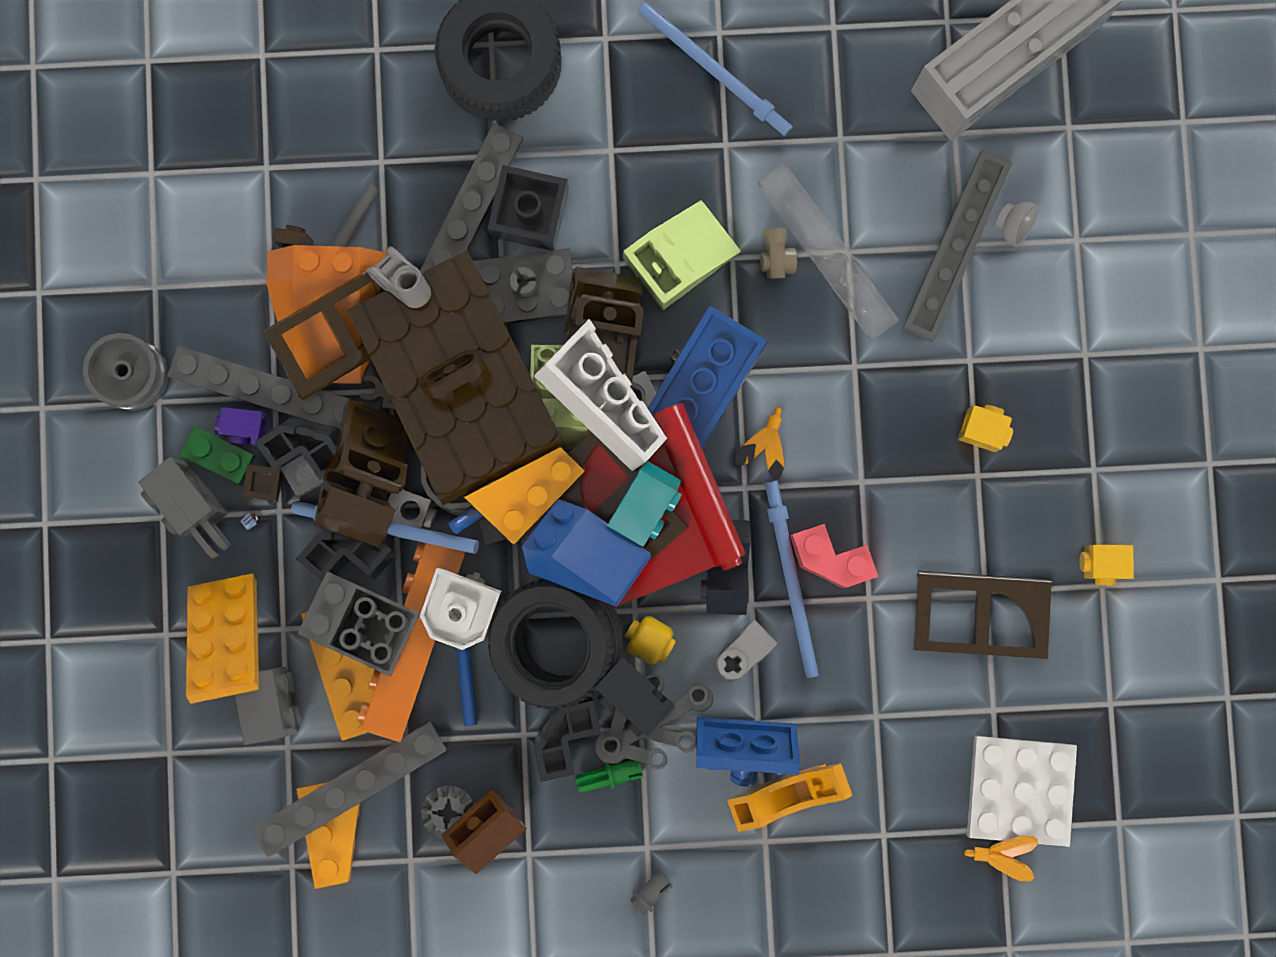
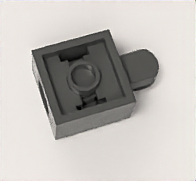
M169 457L138 481L144 490L141 492V496L153 509L157 507L164 515L161 521L173 535L178 533L179 536L195 538L204 551L213 559L220 555L213 541L224 551L231 546L230 542L216 526V523L228 514L188 462Z

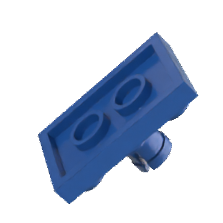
M697 717L696 768L731 770V781L743 787L749 786V782L751 785L756 783L757 772L799 775L800 755L797 724Z

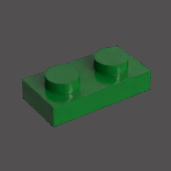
M194 426L180 456L239 485H242L245 480L247 464L252 465L256 458V455Z

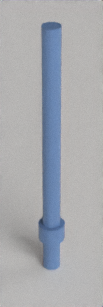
M647 2L641 5L638 13L754 110L753 115L762 122L767 121L784 137L791 131L793 126L774 111L775 106L767 99L761 100Z
M778 480L767 482L765 487L770 509L767 510L769 522H773L805 676L806 678L819 676L786 522V519H789L787 507L782 504Z
M299 501L293 502L291 507L293 514L310 517L315 520L317 505ZM391 522L387 531V535L473 554L477 553L479 547L477 540Z

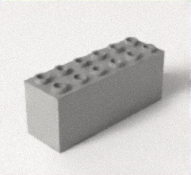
M1011 0L926 64L911 92L949 140L952 141L1099 29L1123 0Z

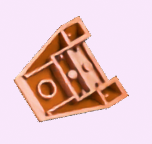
M293 245L268 251L266 284L277 322L362 274L370 266L374 267L387 255V252L363 247ZM372 282L334 304L357 347L363 342L348 309L376 296ZM321 312L282 334L305 377L310 376L344 355ZM370 361L331 384H362Z

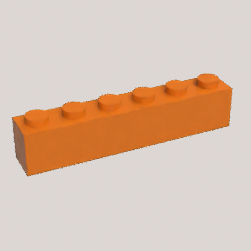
M419 542L413 561L419 562L415 575L408 573L402 589L403 593L408 594L404 606L421 614L435 570L441 568L458 575L465 552ZM420 615L392 675L388 676L374 670L368 688L374 690L371 703L363 702L357 719L358 722L363 723L361 730L400 743L435 640L429 637Z

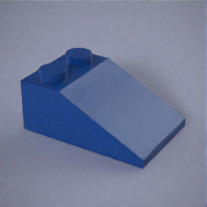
M559 499L522 546L529 574L616 607L650 560L651 554L631 539L608 527V523L589 510Z

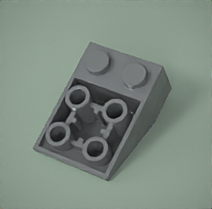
M326 572L298 634L391 676L420 613L340 576Z

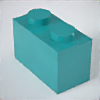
M646 461L641 466L607 526L641 546H644L649 537L655 540L665 523L660 518L666 509L670 512L673 511L682 495L677 492L681 480Z

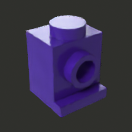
M222 407L221 415H217L215 419V435L228 437V443L248 445V441L251 440V445L257 447L255 441L267 432L269 415L259 411Z

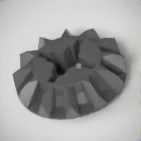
M449 785L439 787L433 790L423 803L421 809L423 825L432 836L443 839L441 835L474 806V802L470 795L459 787ZM448 799H450L452 810L462 815L452 817L448 827H446L444 816L434 813V811L443 810L448 803Z

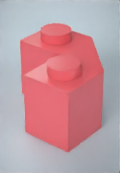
M825 524L789 536L799 567L841 588H847L878 577L868 545L835 555Z

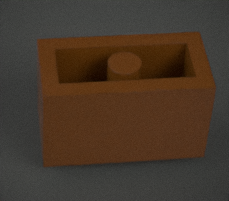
M491 790L441 836L453 856L477 874L527 828L513 807Z

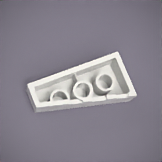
M589 319L534 377L633 471L644 464L667 438L644 402L639 401L630 387L632 385L625 373L622 375L611 358L613 354L606 344L603 345L594 332L596 328Z

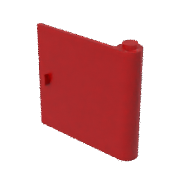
M683 403L673 405L652 415L667 439L647 461L681 480L677 492L682 495L673 510L688 525V528L643 568L618 606L710 568L721 565L723 571L735 567L742 564L740 557L746 554ZM600 445L591 453L582 474L581 487L586 506L592 513L630 479ZM612 515L605 520L606 523H609ZM663 515L660 519L665 523L659 534L670 525ZM649 537L644 546L641 547L645 548L654 539Z

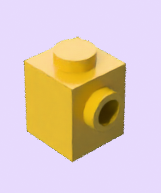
M973 405L967 409L957 440L997 452L1002 450L1003 446L1007 447L1011 440L1013 428L1009 426L1012 418L1003 415L1004 410L992 405H985L984 408Z
M1133 545L1084 546V552H1081L1079 560L1080 570L1084 572V579H1095V585L1116 586V579H1134Z

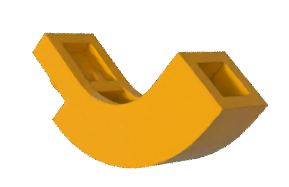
M839 763L826 766V764L800 770L799 775L788 774L737 794L727 799L737 830L741 832L762 828L791 813L817 805L843 801L853 795L842 764Z

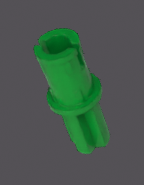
M629 759L617 764L609 765L605 763L603 768L578 774L575 776V782L578 791L584 793L606 786L614 789V785L641 779L643 774L640 762Z

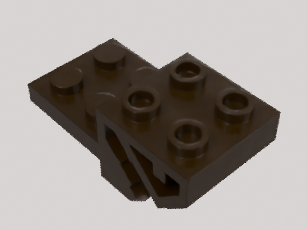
M576 266L571 274L564 335L569 336V340L590 319L596 328L594 332L603 345H607L613 354L612 360L622 375L625 373L632 384L637 338L641 336L644 312L643 307L639 304L642 296L641 280L637 277Z
M348 400L344 406L335 456L324 471L314 525L376 547L379 546L387 534L396 511L391 506V503L387 502L390 493L399 494V492H402L406 480L408 465L404 464L408 435L399 417L355 400Z

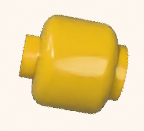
M652 616L644 617L641 622L634 619L624 636L630 640L627 645L628 652L649 665H654L658 661L664 663L676 642L672 638V628Z

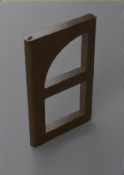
M367 271L263 330L265 337L300 399L308 398L371 360L363 343L358 347L356 346L334 305L371 282L374 285L376 295L386 291L369 276ZM321 312L344 355L310 376L305 377L282 334Z
M590 432L568 455L584 470L591 453L600 445L630 478L593 512V514L605 521L616 510L637 475L638 470L632 471L599 438ZM582 473L558 499L589 510L582 494ZM667 509L665 510L663 516L670 525L644 548L651 554L648 563L688 528V525L674 510L672 512Z
M918 571L913 650L1048 659L1051 579ZM932 588L976 591L973 644L929 641ZM991 592L1009 598L1022 610L1031 629L1033 648L989 645Z

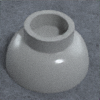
M1021 202L1017 205L1007 203L998 216L996 226L1003 229V236L1011 246L1016 248L1025 240L1035 223L1039 205L1033 202Z

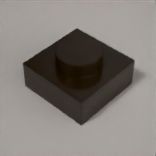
M286 225V229L275 227L272 239L282 248L293 245L313 246L314 242L305 233L306 230L304 228L294 225Z
M247 464L243 497L278 502L283 469L276 468L273 470L272 467Z

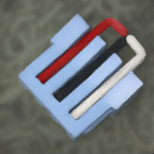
M248 513L241 520V523L249 530L258 524L256 522L258 518L254 513Z

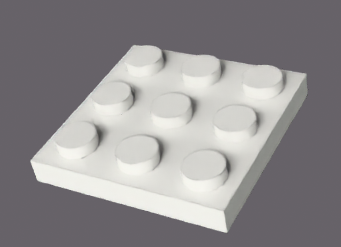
M974 736L967 836L969 838L1005 841L1027 835L1036 837L1038 844L1070 847L1077 745Z

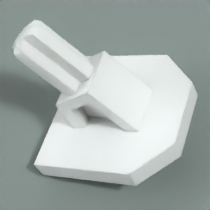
M437 568L420 618L431 639L463 650L486 638L502 591L484 585L485 580L480 578L481 574L478 572H474L473 575L468 574L465 578Z

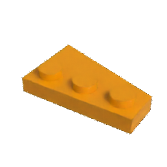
M559 447L464 498L514 545L581 476L584 470Z
M328 782L297 788L298 800ZM360 803L305 836L315 889L350 881Z

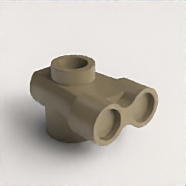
M786 228L763 229L766 252H761L760 254L761 271L767 272V278H785V274H795L797 270V254L795 248H785V243H787Z

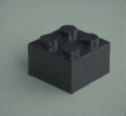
M502 165L488 225L490 237L545 250H555L569 190L568 180Z

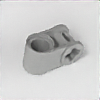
M391 246L386 250L387 255L374 268L370 266L366 270L379 286L391 292L411 308L421 307L430 299L431 289L421 272Z
M754 619L719 655L716 660V670L724 679H739L755 664L759 663L778 643ZM726 657L729 659L738 658L739 662L736 666L739 671L737 673L735 671L727 673L724 670L727 665L724 661Z

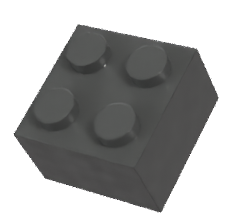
M286 666L260 671L259 690L235 694L244 745L283 738L299 732L298 725H301V713L298 705H293L291 694L295 692V682L292 673H287Z

